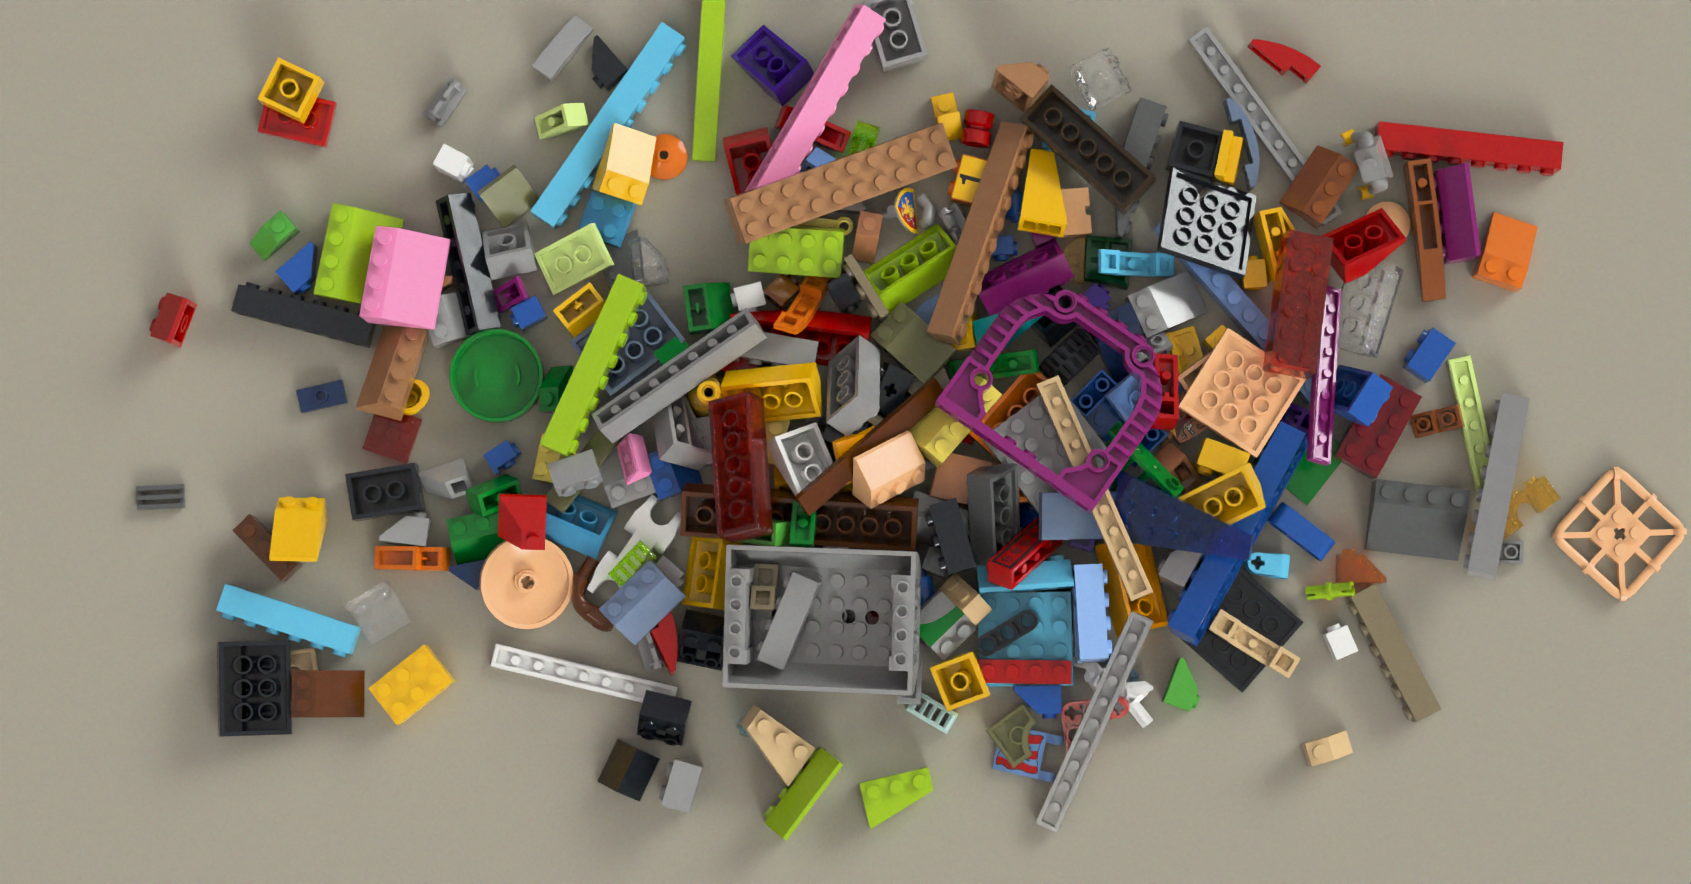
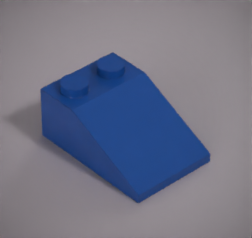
M1339 364L1336 374L1334 413L1356 424L1369 427L1377 418V413L1381 406L1389 399L1393 387L1373 372Z

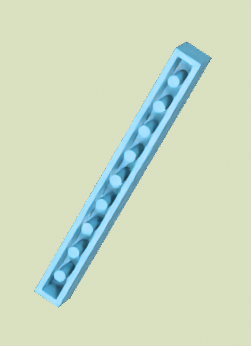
M661 22L531 209L532 215L555 230L558 226L562 227L569 217L567 215L571 207L575 208L582 198L580 194L583 189H588L594 182L595 178L593 175L599 167L612 124L616 123L628 128L632 127L634 123L632 119L637 112L640 114L647 105L645 100L650 93L653 95L660 86L658 82L663 75H668L673 67L672 61L676 56L680 57L686 49L684 36Z

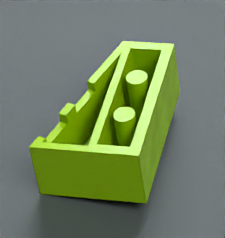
M928 767L859 782L870 829L933 791Z

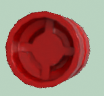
M965 110L963 123L966 125V128L962 129L960 143L971 147L989 148L992 136L989 129L993 128L995 115L982 110Z

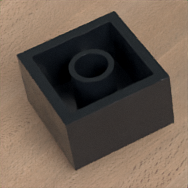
M1179 121L1165 170L1169 171L1172 167H1176L1211 180L1214 176L1223 132Z

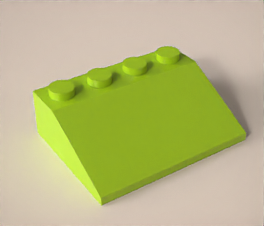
M332 203L314 294L320 298L361 305L376 226L403 229L405 220L356 207Z

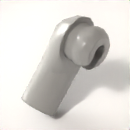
M924 193L916 201L923 209L919 225L921 228L927 229L935 223L937 210Z

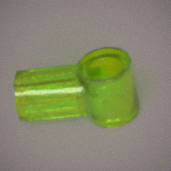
M858 120L848 155L874 146L880 127Z

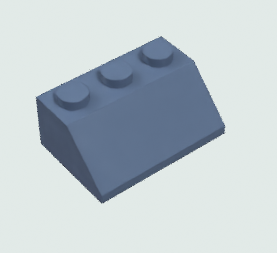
M649 560L599 610L627 639L636 645L686 596L654 562Z

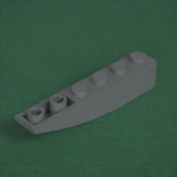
M1140 98L1123 148L1150 170L1154 157L1150 156L1152 149H1157L1161 139V135H1158L1160 126L1165 127L1169 114L1165 113L1167 106ZM1139 200L1125 215L1115 207L1116 238H1122L1123 234L1128 235L1132 224L1128 219L1131 213L1135 214Z

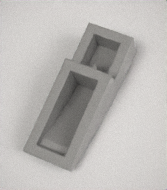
M574 16L540 54L532 65L533 69L550 82H553L564 66L569 64L594 29L577 16Z

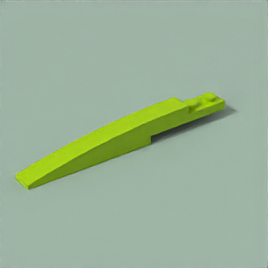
M702 0L692 161L715 162L726 0Z

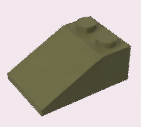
M902 302L870 335L878 347L909 373L915 375L914 377L923 384L934 377L957 352L949 343L934 340L927 332L929 325Z

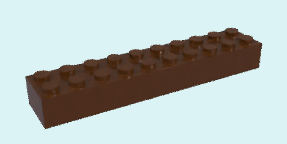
M685 483L681 498L680 536L735 540L737 518L791 521L793 501L797 502L792 490ZM836 493L817 509L814 545L915 552L919 498L893 497L870 509L853 494Z

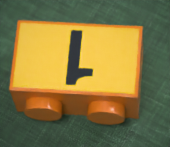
M962 154L961 160L956 159L957 167L953 170L954 173H957L955 182L950 181L947 192L948 195H951L950 202H957L958 204L971 207L987 160Z

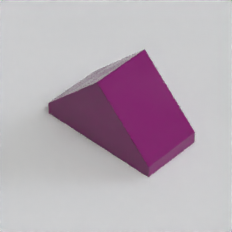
M520 276L514 277L494 290L499 314L511 310L515 305L530 298Z

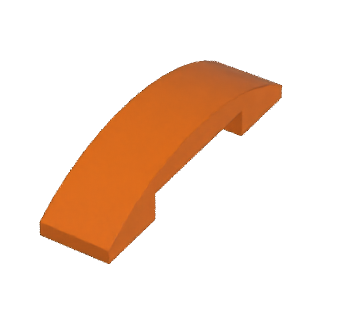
M806 276L800 284L799 294L787 312L782 311L773 328L794 335L802 332L817 312L827 291V284L830 283V278Z

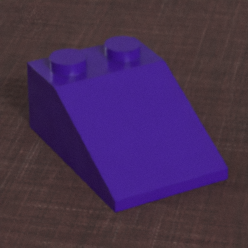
M762 25L731 55L732 59L782 107L814 75L809 62L765 25Z

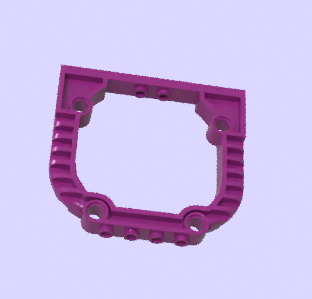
M1061 290L1055 296L1050 294L1024 296L1007 305L999 313L938 397L935 406L1090 514L1154 424L1160 412L1162 385L1159 374L1154 365H1152L1155 359V352L1147 344V340L1138 333L1132 334L1127 330V325L1119 320L1114 321L1109 318L1107 311L1099 306L1095 308L1089 304V299L1081 293L1076 295L1070 290ZM1060 299H1067L1071 305L1069 308H1062L1058 301ZM1040 316H1046L1059 324H1068L1074 321L1120 353L1124 369L1138 380L1137 403L1132 414L1105 450H1092L1087 455L1084 464L1064 468L1059 476L1035 460L1037 456L1027 449L1023 451L1016 446L1017 442L1007 435L1005 437L1001 436L981 422L986 414L983 393L990 389L993 382V376L989 369L1015 332L1027 321ZM1139 352L1145 353L1148 361L1145 363L1139 362L1136 354ZM978 375L984 376L987 383L979 386L975 383L974 378ZM1093 457L1102 459L1103 466L1101 468H1096L1092 465L1091 459Z

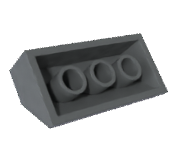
M1015 463L982 466L967 474L970 547L975 563L987 565L990 558L995 556L1002 547L1006 546L1020 533L1018 468Z

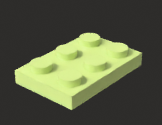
M590 223L534 253L553 295H558L614 265L595 223Z

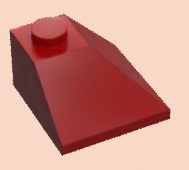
M499 494L498 536L521 550H545L547 495Z

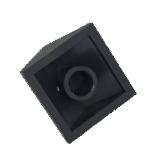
M617 739L598 782L620 794L640 801L660 758Z

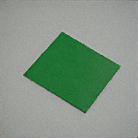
M1332 437L1331 464L1327 466L1306 460V450L1288 482L1286 489L1306 505L1311 502L1341 462L1332 457L1339 442ZM1255 458L1253 463L1257 465L1259 459Z

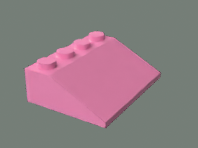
M376 226L359 316L366 322L373 324L435 330L451 240L400 228Z

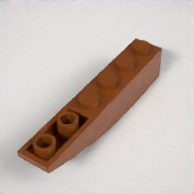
M1431 158L1407 161L1403 165L1422 302L1446 299L1442 239Z

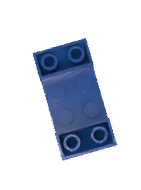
M1101 369L1071 401L1088 424L1107 443L1112 438L1107 432L1118 421L1123 425L1124 422L1104 396L1117 383ZM1149 429L1141 444L1151 453L1168 433L1162 429ZM1135 461L1131 464L1135 468L1138 466Z

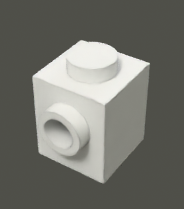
M761 281L734 287V293L730 294L733 307L738 306L739 311L745 308L749 312L758 311L757 306L766 304Z

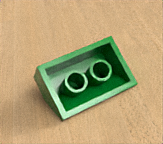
M499 511L484 517L478 514H470L446 519L450 543L457 565L486 560L490 552L497 545L505 541L498 536Z

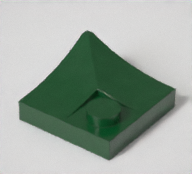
M1087 235L1085 238L1084 281L1127 290L1130 276L1098 273V249L1132 252V239Z

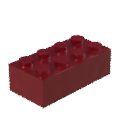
M1382 374L1378 376L1393 387L1389 399L1381 406L1377 413V418L1369 427L1351 421L1332 455L1333 458L1372 480L1378 477L1422 396Z

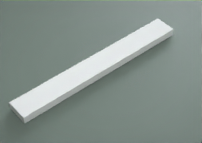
M495 644L490 664L491 667L643 703L646 690L676 697L678 689L675 686L501 644Z

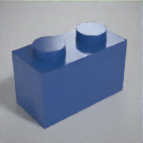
M1433 327L1428 331H1422L1416 340L1419 343L1416 349H1410L1403 359L1406 362L1403 368L1424 383L1431 381L1456 344Z

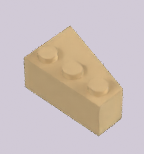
M755 704L740 723L772 766L777 776L787 786L791 784L816 749Z

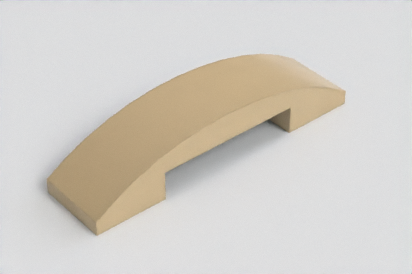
M1222 609L1219 610L1208 628L1231 645L1288 679L1301 659L1241 623L1240 620Z

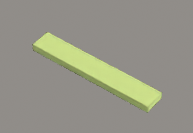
M1471 355L1450 359L1446 362L1456 405L1460 404L1465 425L1461 429L1477 496L1478 488L1484 487L1485 480L1480 478L1483 465L1488 466L1489 458L1485 457L1487 443L1490 444Z

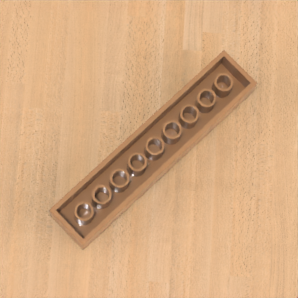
M938 123L729 197L723 201L738 244H746L957 167L943 123Z

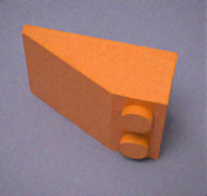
M1493 212L1481 247V255L1477 259L1472 278L1513 292L1522 289L1538 227Z

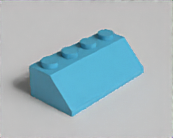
M1064 555L1050 556V561H1043L1012 590L988 582L987 565L980 564V566L975 567L977 593L979 595L1070 589L1074 586L1070 559H1064Z

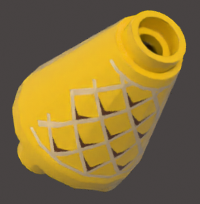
M713 374L688 392L687 399L695 415L700 418L719 415L722 418L728 413L720 387L723 377ZM708 388L713 390L711 397L704 395V391Z

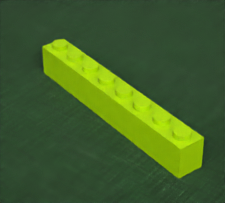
M617 275L540 442L544 448L565 457L576 453L580 443L578 438L581 432L584 433L589 425V414L591 411L594 412L598 406L599 398L597 397L600 390L606 388L609 381L607 375L610 369H614L618 362L619 356H617L620 347L623 348L628 340V329L630 326L633 327L637 321L638 314L636 312L639 305L643 306L647 299L648 293L644 284L623 275Z

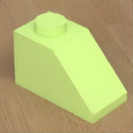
M584 103L561 104L534 117L539 140L572 133L589 125Z

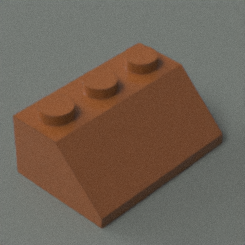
M1317 145L1279 203L1318 228L1322 225L1358 171L1359 166L1342 154Z

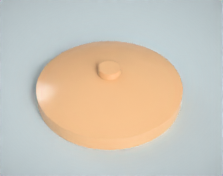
M545 539V550H521L505 540L490 552L482 566L479 582L480 592L487 609L499 621L514 628L534 629L552 622L564 611L572 596L573 571L564 552L547 539Z

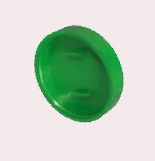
M489 329L472 335L460 345L450 365L449 380L455 399L465 411L485 422L506 423L522 417L537 403L539 387H541L544 380V368L539 354L525 338L512 331Z

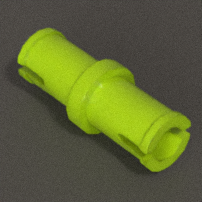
M1330 581L1323 585L1306 586L1305 594H1309V596H1306L1308 601L1324 598L1334 600L1335 597L1354 596L1355 587L1351 588V586H1354L1353 581L1333 583Z

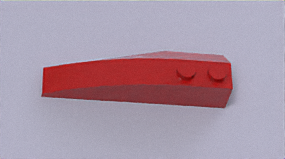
M787 310L750 312L764 332L819 342L816 364L828 366V361L859 335L870 342L872 317L817 311L806 328L799 334L794 335L773 328L782 311L787 312ZM731 314L730 319L734 317L736 314Z

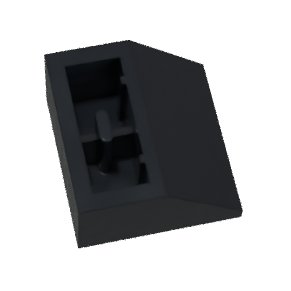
M686 609L681 627L677 662L722 671L724 617Z
M646 690L639 713L637 735L646 740L655 739L664 741L667 745L682 746L692 701Z

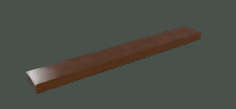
M932 377L794 496L806 515H812L853 479V458L909 430L936 407L935 402L943 392L937 379Z

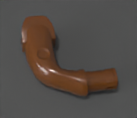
M587 556L578 572L573 574L572 604L575 611L585 621L598 630L609 632L614 625L599 610L600 607L591 603L585 596L586 588L590 584L589 579L599 564L598 561Z

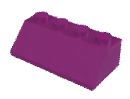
M1463 163L1438 169L1433 173L1444 264L1469 262L1481 255L1469 163Z
M1056 239L988 271L984 275L982 290L979 295L989 316L1000 313L1007 305L1019 298L1034 294H1046L1049 292V289L1057 285L1063 286L1067 284L1070 279L1074 278V274Z

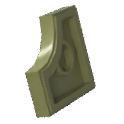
M1024 703L1020 704L986 730L1013 768L1032 755L1028 744V736L1037 720Z

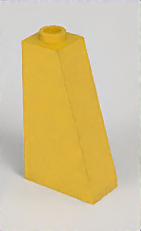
M1031 148L1017 230L1063 238L1067 226V218L1054 152Z

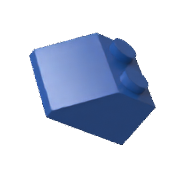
M658 451L648 454L652 469L650 477L660 502L682 494L685 483L703 484L699 470L659 460Z

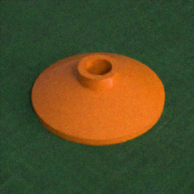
M660 134L654 136L656 137L650 175L660 180L673 179L680 175L686 167L688 160L686 147L680 139L673 135ZM667 152L669 155L667 159H661L660 154Z

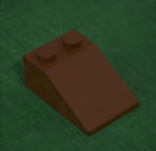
M292 670L291 717H364L365 670Z

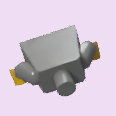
M1352 129L1339 134L1345 141L1343 146L1346 147L1352 143H1357L1354 154L1363 182L1368 184L1357 188L1362 193L1360 200L1372 198L1375 194L1385 191L1388 188L1387 179L1394 177L1381 135L1373 137L1370 132H1354Z

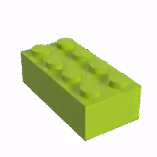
M796 225L754 240L749 244L748 271L839 278L842 276L845 228Z

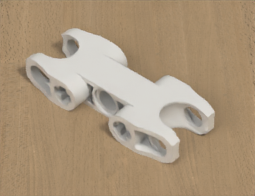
M652 494L634 512L624 527V530L633 535L619 556L610 550L605 554L596 567L587 590L594 594L600 585L608 580L615 581L619 588H621L639 571L653 549L663 555L676 537L681 524V514L678 512L666 525L655 524L651 513L657 504L658 498Z

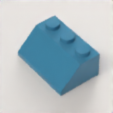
M580 495L574 499L563 514L546 503L545 538L597 559L618 511Z

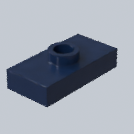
M343 380L296 390L301 413L348 403Z

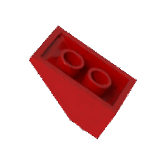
M768 127L723 138V146L736 195L745 192L772 146Z
M1383 208L1321 235L1322 255L1345 284L1366 275L1406 241L1404 234Z

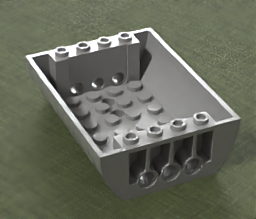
M726 545L722 687L912 695L916 686L919 668L921 563L918 552ZM755 564H777L780 566L776 601L779 596L783 597L786 590L783 587L787 575H792L794 571L822 582L809 612V617L804 624L785 670H780L757 660L759 655L756 652L760 640H765L768 632L765 631V627L770 617L774 619V610L750 609ZM852 610L855 613L856 618L853 623L844 621V611ZM869 611L878 613L879 621L876 624H871L867 621L866 615Z

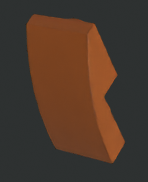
M1460 404L1411 416L1415 438L1465 427Z

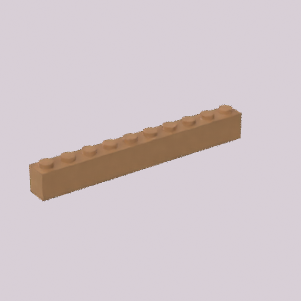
M1003 121L1000 123L927 332L936 341L960 345L962 338L966 335L967 324L970 316L973 315L977 295L982 290L984 275L989 270L991 255L996 250L997 238L1003 230L1004 219L1011 207L1014 190L1018 187L1021 170L1026 165L1028 150L1033 145L1034 135L1026 125Z

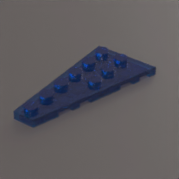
M1123 470L1119 472L1115 506L1132 543L1251 560L1253 535L1229 523H1225L1213 515L1203 512L1193 505L1129 475Z

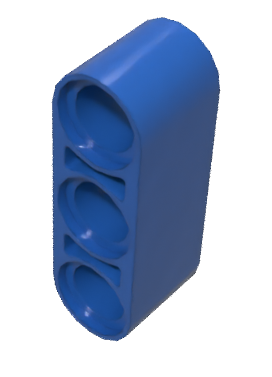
M1283 502L1279 504L1267 520L1273 527L1321 562L1335 544L1332 538Z

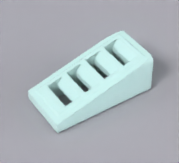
M921 693V698L925 702L919 712L914 710L917 705L909 704L906 711L947 734L958 714L952 710L947 711L944 705ZM931 703L933 707L926 717L923 713L928 704ZM939 708L941 712L934 722L931 718L936 709ZM945 713H948L949 717L942 727L939 723Z

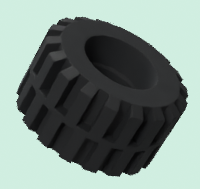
M1082 328L1076 329L1041 362L1039 369L1049 379L1058 375L1064 387L1099 354L1101 348Z

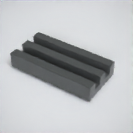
M184 484L136 486L137 510L185 508ZM179 490V494L143 495V491ZM180 499V503L143 505V500Z

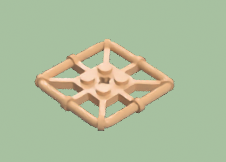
M1612 467L1584 496L1581 495L1578 498V503L1555 528L1554 533H1552V539H1555L1558 547L1582 568L1581 571L1585 575L1589 574L1610 595L1619 599V601H1626L1627 598H1630L1637 592L1654 572H1658L1661 569L1660 565L1680 545L1684 535H1687V529H1684L1680 520L1657 500V496L1654 493L1650 494L1629 473L1620 469V467ZM1620 479L1644 500L1633 513L1621 504ZM1612 480L1613 505L1603 515L1591 502ZM1651 506L1674 529L1649 530L1638 518ZM1584 509L1588 510L1598 520L1588 532H1564ZM1615 528L1618 530L1623 529V539L1618 538L1616 540L1614 538L1616 534L1614 532ZM1675 535L1654 559H1651L1639 548L1649 536ZM1588 538L1599 548V551L1587 561L1565 539ZM1605 554L1616 564L1617 588L1594 567ZM1635 554L1647 567L1626 588L1624 563Z

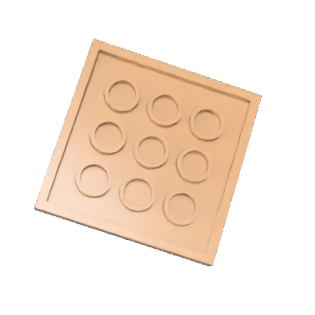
M1227 328L1179 402V409L1241 450L1250 453L1252 457L1257 458L1306 379Z

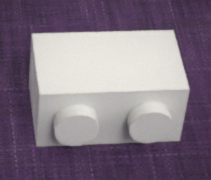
M443 144L433 165L438 172L463 184L468 177L473 175L474 168L472 167L474 164L467 155Z

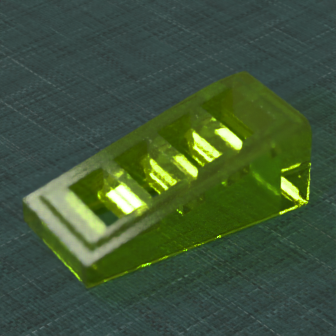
M640 540L608 574L622 587L626 582L616 572L620 569L629 579L633 576L623 566L625 563L636 574L649 560L653 562L657 556ZM639 549L648 557L646 561L636 553ZM632 556L642 564L639 568L630 560Z

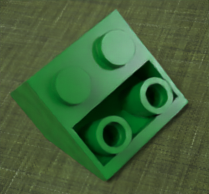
M730 282L699 283L683 286L690 335L712 332L728 321L731 314H734L730 296Z

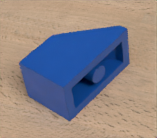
M310 241L275 271L296 295L300 293L305 294L313 286L311 283L315 281L317 247Z
M1061 685L1013 686V691L1036 714H1042V718H1056V714H1062Z

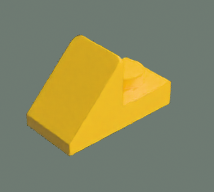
M954 93L931 97L936 124L943 123L949 141L961 139L962 125Z

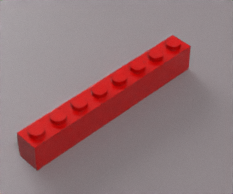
M1382 121L1375 125L1374 137L1381 135L1388 158H1392L1393 155L1402 156L1404 160H1416V157L1431 158V163H1438L1439 160L1448 161L1449 165L1470 163L1473 168H1484L1487 165L1494 166V170L1499 171L1514 168L1517 169L1516 172L1531 173L1532 170L1540 171L1539 174L1543 176H1553L1554 173L1561 170L1564 142Z

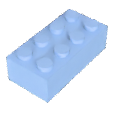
M1102 564L1074 565L1072 567L1074 586L1071 588L1075 663L1104 662L1112 654V642L1107 640V633L1111 629L1110 616H1106L1105 611L1106 607H1109V595L1104 593V586L1107 583V570L1103 569Z

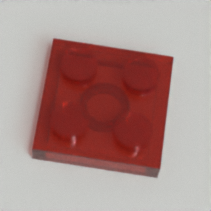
M374 414L362 449L408 464L422 419L403 414L402 420L399 421Z

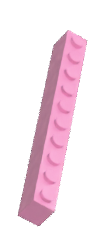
M855 4L745 192L800 172V164L811 153L813 149L812 144L816 137L823 133L826 120L834 114L837 108L836 103L848 90L849 81L859 72V64L870 53L872 49L871 44L875 37L882 33L885 18L863 4Z

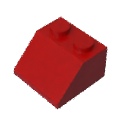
M166 293L165 297H162L159 301L158 310L160 311L157 319L154 318L149 328V331H151L150 336L181 348L197 304L187 298Z

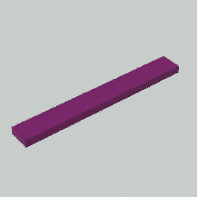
M1322 284L1318 286L1306 460L1327 466L1331 464L1342 290Z

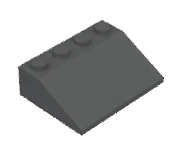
M1382 479L1373 480L1365 550L1458 561L1468 514L1470 490Z

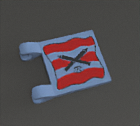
M1030 730L1028 744L1032 755L1013 768L997 747L992 769L1054 782V773L1040 770L1046 743L1061 746L1064 739L1062 736Z

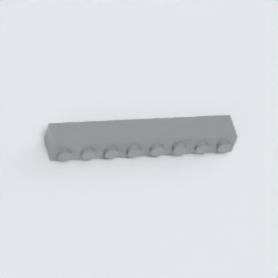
M745 308L591 415L599 430L614 443L767 337L758 321Z
M1501 393V399L1495 400L1493 413L1497 414L1496 422L1491 421L1489 435L1493 436L1492 444L1487 443L1485 457L1489 458L1488 466L1483 465L1480 478L1485 480L1483 488H1478L1476 501L1480 502L1479 510H1474L1472 523L1476 524L1475 533L1470 532L1468 546H1472L1470 555H1465L1463 568L1468 569L1467 576L1490 581H1495L1529 405L1530 398Z

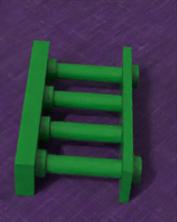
M1120 421L1107 432L1112 438L1104 444L1106 447L1110 445L1122 428L1123 424ZM1141 442L1116 476L1111 487V491H1129V517L1140 529L1156 515L1152 509L1167 495L1174 500L1184 490L1179 480L1172 476ZM1135 461L1144 472L1128 486L1119 475ZM1152 478L1161 489L1144 503L1135 493Z

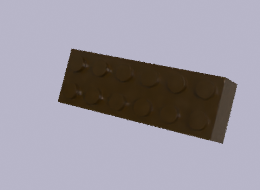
M1052 84L1020 118L1022 124L1026 125L1038 139L1124 215L1156 181V177L1152 172Z

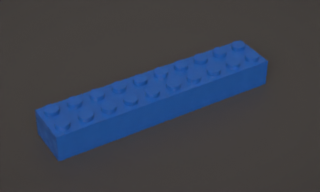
M1282 421L1269 438L1271 440L1267 447L1264 446L1257 457L1259 461L1256 467L1252 466L1261 484L1266 508L1214 533L1212 538L1214 542L1211 548L1207 547L1203 552L1201 566L1199 569L1195 568L1190 576L1191 584L1188 589L1184 588L1178 599L1180 603L1177 609L1173 608L1167 618L1169 622L1168 627L1172 634L1198 647L1307 450L1308 440L1306 433Z

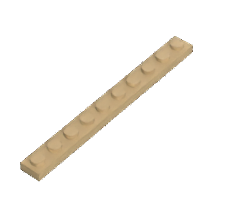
M1057 375L1036 384L1071 467L1084 464L1091 449L1059 376ZM1093 457L1091 459L1092 465L1096 468H1099L1095 458ZM1107 489L1093 509L1092 515L1131 602L1152 593L1153 590L1112 496Z

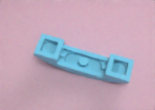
M1098 249V273L1135 277H1173L1174 256L1165 253H1137Z

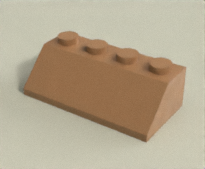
M1033 62L998 65L991 87L1022 113H1025L1046 91L1050 79L1049 71L1041 64L1035 65Z
M392 325L383 327L356 404L357 410L399 421L402 420L428 343V329Z

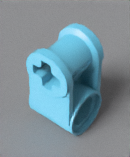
M1255 552L1247 556L1243 566L1245 571L1252 575L1288 579L1290 555ZM1255 559L1260 563V566L1256 567V569L1255 565L1251 564V561Z

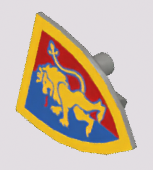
M903 188L898 192L894 205H890L887 209L883 210V216L885 219L898 217L908 232L917 235L919 231L914 189Z

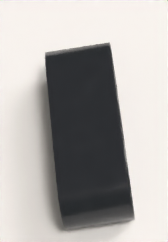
M1031 609L1018 613L982 635L977 641V650L984 656L996 653L1036 628L1039 623L1038 614ZM1024 614H1030L1034 617L1033 626L1027 627L1023 625L1022 616ZM1005 626L1012 627L1014 630L1013 638H1004L1002 636V628ZM985 638L991 639L994 643L993 650H984L982 648V640Z

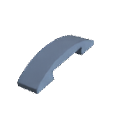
M1227 98L1223 105L1229 125L1239 124L1250 163L1242 168L1247 190L1250 191L1255 187L1259 173L1257 139L1251 123L1243 110L1233 99Z

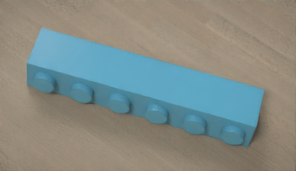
M230 584L224 585L216 611L222 612L221 617L235 621V618L238 617L244 619L243 624L257 628L259 624L267 627L266 632L275 635L283 632L289 634L288 639L300 643L302 639L311 641L310 646L323 650L324 646L333 649V654L346 657V654L354 653L362 629L361 627Z

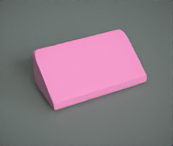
M628 433L616 447L625 482L629 485L650 475L652 469L643 436Z

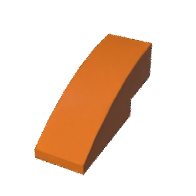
M375 546L374 569L449 571L451 548Z

